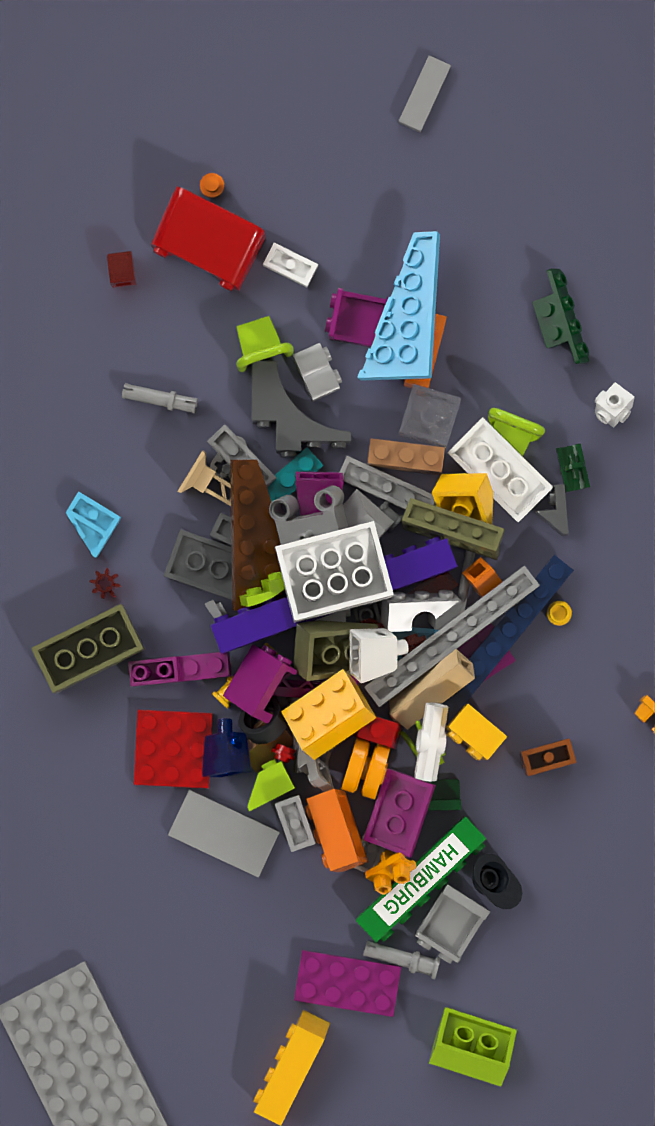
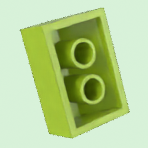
M445 1007L433 1043L429 1064L501 1087L509 1070L517 1030Z

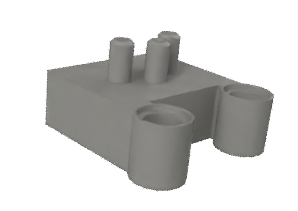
M329 486L317 492L314 497V504L322 512L298 517L295 515L299 510V503L294 496L285 495L274 500L269 506V513L275 520L281 545L349 528L343 507V491L337 486ZM326 494L331 496L332 504L327 501ZM281 503L286 506L287 513L282 510Z

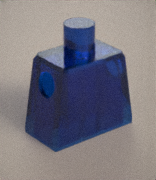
M218 719V733L205 737L202 777L224 778L251 772L247 736L242 732H233L232 719Z

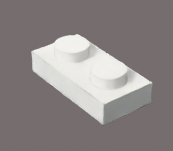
M273 243L263 263L264 267L306 288L318 268L317 263L276 243Z

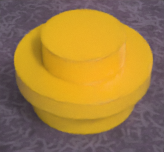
M555 601L549 605L547 618L552 624L561 626L568 623L571 619L572 610L566 602Z

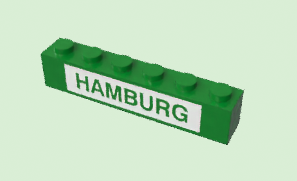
M464 816L416 861L417 868L410 872V881L405 884L394 882L391 885V892L385 895L381 894L355 921L375 942H378L380 939L384 942L394 933L391 929L398 922L402 925L412 916L410 912L412 908L416 905L421 907L431 898L428 895L430 891L435 887L439 890L449 881L446 877L453 870L457 873L467 864L464 860L471 853L475 856L486 846L483 843L486 838Z

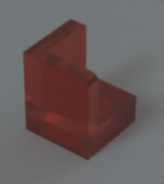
M132 252L108 254V270L112 288L137 285Z

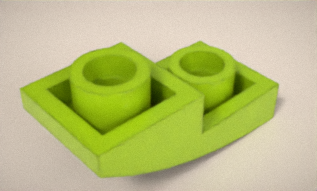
M281 572L268 574L269 579L261 580L263 590H261V587L247 589V594L239 596L241 605L246 607L257 605L283 591L285 586Z

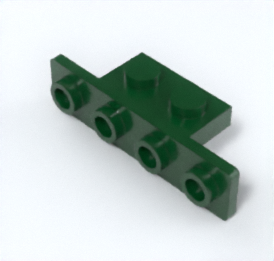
M551 268L547 270L553 294L532 302L546 348L551 349L569 342L575 363H588L589 349L586 343L583 342L581 336L582 327L579 320L576 319L573 310L575 307L574 301L567 291V278L561 269Z

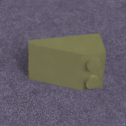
M323 620L297 623L294 669L306 681L327 679L342 669L351 675L350 630L378 629V625Z

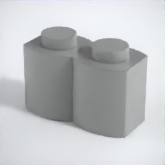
M318 343L293 354L292 358L312 402L340 390L339 384L342 383V379L337 369L332 370L329 364L332 357L327 347L322 348L321 344Z

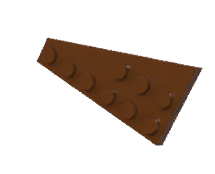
M257 459L230 460L232 605L235 611L246 607L241 605L239 596L247 594V589L261 587V590H263L261 580L269 579L268 574L281 572L275 546H279L281 543L275 520L269 513V506L272 502ZM285 589L274 596L276 601L286 597L284 594L286 593ZM262 604L253 605L252 609L261 607Z

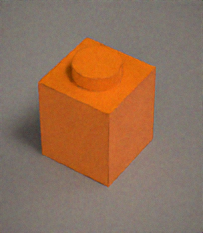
M481 557L462 572L475 592L481 597H484L502 583L494 569Z

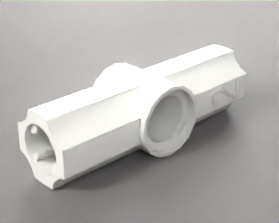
M434 702L426 703L422 729L418 731L416 750L418 752L414 771L416 779L429 782L437 781L441 754L443 755L446 747L445 725L448 713L447 705Z

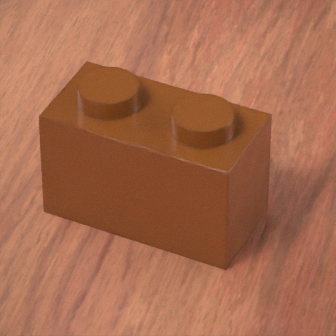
M570 738L519 752L526 776L577 763Z

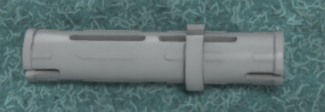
M128 383L124 384L125 389L122 391V399L167 407V410L170 411L177 409L193 414L196 412L195 407H197L198 398L178 395L175 391L168 393Z

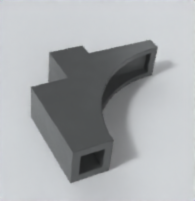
M257 361L252 363V424H257L258 428H271L272 424H276V453H281V457L294 458L296 453H301V444H306L308 448H321V444H331V448H346V444H351V431H341L323 426L305 416L291 402L282 386L277 361Z

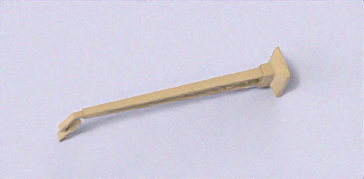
M203 450L177 492L182 493L194 487L202 493L205 491L231 506V499H227L225 485L231 489V484L216 475V471L206 465L207 453ZM212 478L220 482L222 496L207 488Z

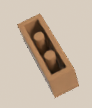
M371 438L367 465L376 468L441 475L445 447Z

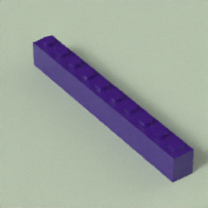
M440 537L432 538L426 541L427 546L417 549L416 545L402 550L403 554L394 557L393 554L384 556L392 590L396 591L455 569L457 564L447 538L443 540ZM284 593L285 598L276 601V598L272 597L262 602L261 607L252 609V606L239 609L237 610L239 615L229 618L228 614L214 619L215 624L210 626L222 655L293 629L297 626V623L315 621L331 614L294 623L287 594Z

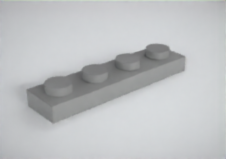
M349 456L346 457L339 472L343 473L344 483L406 510L410 498L431 505L435 503L431 493Z

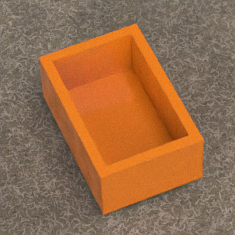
M332 789L307 798L308 805L305 808L309 819L314 821L316 827L313 830L314 837L317 843L322 845L324 851L321 854L324 866L332 872H343L369 863L346 792Z

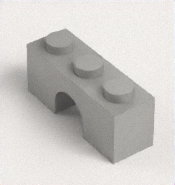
M439 590L438 593L415 591L414 594L393 592L392 598L382 600L380 624L390 632L412 631L414 617L420 612L427 611L429 624L435 630H440L460 615L461 600L450 590Z

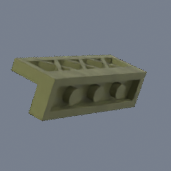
M410 498L402 518L404 530L431 539L435 537H440L441 540L447 538L449 545L497 560L499 557V546L505 533L504 528Z

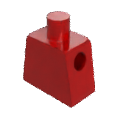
M376 717V719L351 736L396 749L403 726L399 723Z

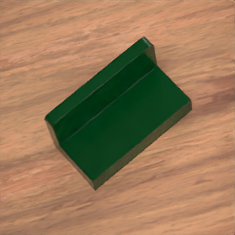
M442 779L429 782L436 786L428 810H461L460 781L458 779Z

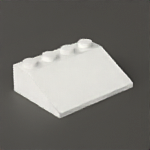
M374 521L275 546L294 623L392 598L394 595Z

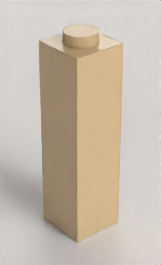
M455 649L389 700V714L392 720L400 723L408 730L416 721L424 717L426 703L442 704L475 679L473 663Z

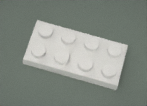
M483 417L448 451V454L467 473H487L493 490V498L517 522L553 488Z

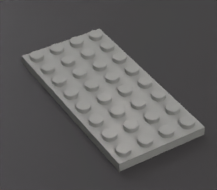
M86 961L0 1005V1019L54 1126H169Z

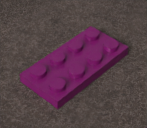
M302 950L294 1001L393 1017L401 966Z

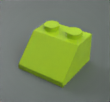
M273 759L261 765L263 771L257 775L247 806L249 812L296 788L282 761L277 763L276 759Z

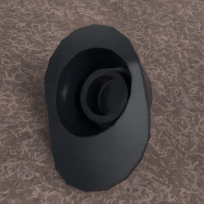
M495 854L480 856L475 862L472 883L474 888L480 894L486 896L496 907L501 909L516 907L520 903L523 894L518 879L499 856Z

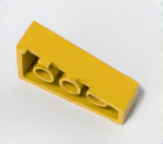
M303 1010L296 1025L291 1024L285 1036L289 1040L286 1046H280L274 1058L278 1062L275 1068L270 1066L264 1078L267 1084L264 1090L259 1088L253 1100L257 1104L254 1113L280 1126L282 1125L325 1040L330 1025L329 1022Z

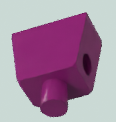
M296 472V489L300 515L322 512L314 504L316 493L329 486H337L342 490L343 473ZM326 494L327 501L332 504L331 496Z

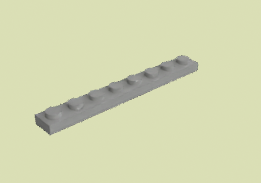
M523 566L397 662V669L395 671L375 678L364 688L379 707L540 585L528 569Z

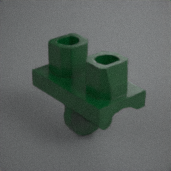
M581 443L556 448L563 484H565V493L590 488Z

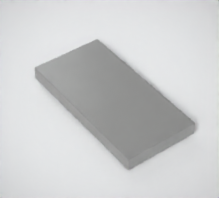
M189 790L168 836L259 878L280 832Z

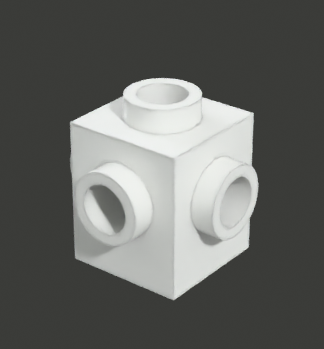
M615 382L606 392L603 390L596 397L594 413L602 423H608L614 428L619 421L623 423L629 417L630 409L633 407L634 396Z

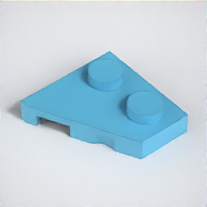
M79 491L66 511L67 516L92 556L97 558L121 520V517Z

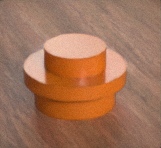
M208 173L200 181V190L206 197L216 198L224 191V181L220 175Z

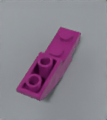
M220 652L128 662L130 686L176 683L232 676L230 652L222 655Z

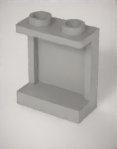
M300 794L275 803L291 852L316 844Z
M446 883L415 933V936L419 938L417 943L427 950H430L431 947L435 948L440 952L438 956L449 964L452 961L458 963L463 952L483 920H486L490 911Z

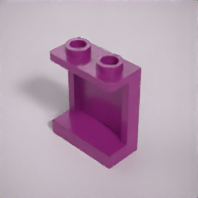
M338 288L337 294L332 293L330 308L334 309L332 318H327L325 332H329V340L371 347L376 336L375 330L388 297L383 299L343 291V288Z
M252 644L223 697L251 716L268 724L273 715L265 710L267 703L285 672L288 671L295 675L297 670L290 666L292 661L280 654L276 657L277 652L266 645L260 648Z

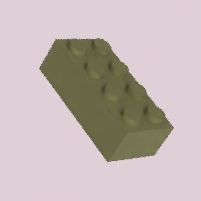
M119 604L31 648L54 694L145 650L123 604Z

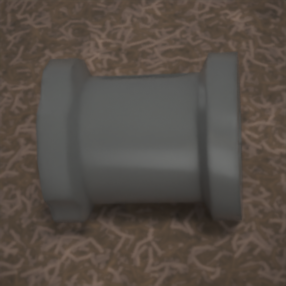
M385 501L379 509L394 521L387 530L391 533L402 521L403 515H398L388 506L389 503Z

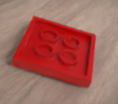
M138 710L134 785L209 788L213 713Z

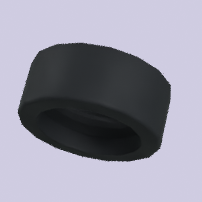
M272 696L265 707L266 711H274L268 724L266 723L260 728L253 729L257 718L242 710L238 720L239 728L253 743L259 745L268 744L276 740L287 727L288 723L281 712L285 708Z

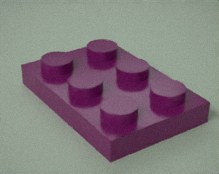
M387 768L363 840L397 853L400 852L407 857H412L436 785Z

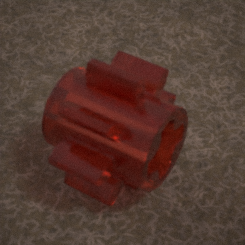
M106 568L105 574H100L96 570L95 573L98 577L96 580L89 581L96 586L92 593L102 592L101 599H105L106 594L109 593L115 597L113 592L115 587L121 588V585L115 582L119 575L114 574L110 576L108 568ZM105 577H108V581L111 582L112 585L107 586L106 590H103V587L99 585L100 581H104Z

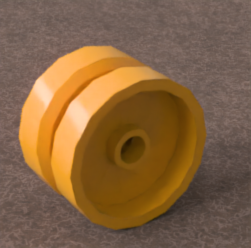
M357 737L341 789L354 793L357 790L360 779L364 780L361 790L362 796L375 800L379 785H382L388 767L386 762L391 747L378 744L374 748L372 757H367L370 743L368 740Z

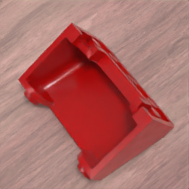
M176 187L152 240L151 247L154 248L153 252L164 258L167 255H175L216 276L220 280L219 285L229 291H232L233 288L239 291L266 237L265 231L259 226L186 189Z

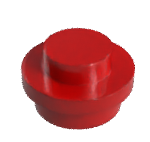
M277 743L275 749L272 748L271 752L276 753L275 759L288 763L290 759L295 760L296 758L294 756L296 750L279 743Z

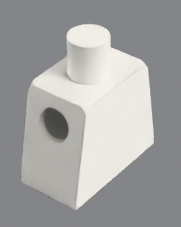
M387 629L350 630V674L360 683L395 671L397 669V656L408 653L407 641L405 639L397 640V637Z

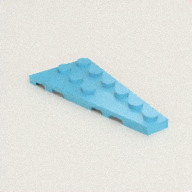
M437 231L413 233L403 258V267L399 276H396L394 290L391 297H388L375 330V339L371 349L368 348L365 356L367 358L366 362L358 374L357 378L360 381L429 379L432 377L440 234Z

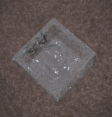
M413 384L399 435L433 446L445 447L446 449L461 398Z

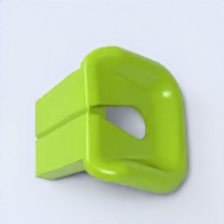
M269 316L236 326L243 356L236 362L239 372H245L247 365L282 353L287 357L293 356V345L280 342Z
M491 408L488 412L490 425L522 456L529 443L540 439L545 433L543 426L507 411Z

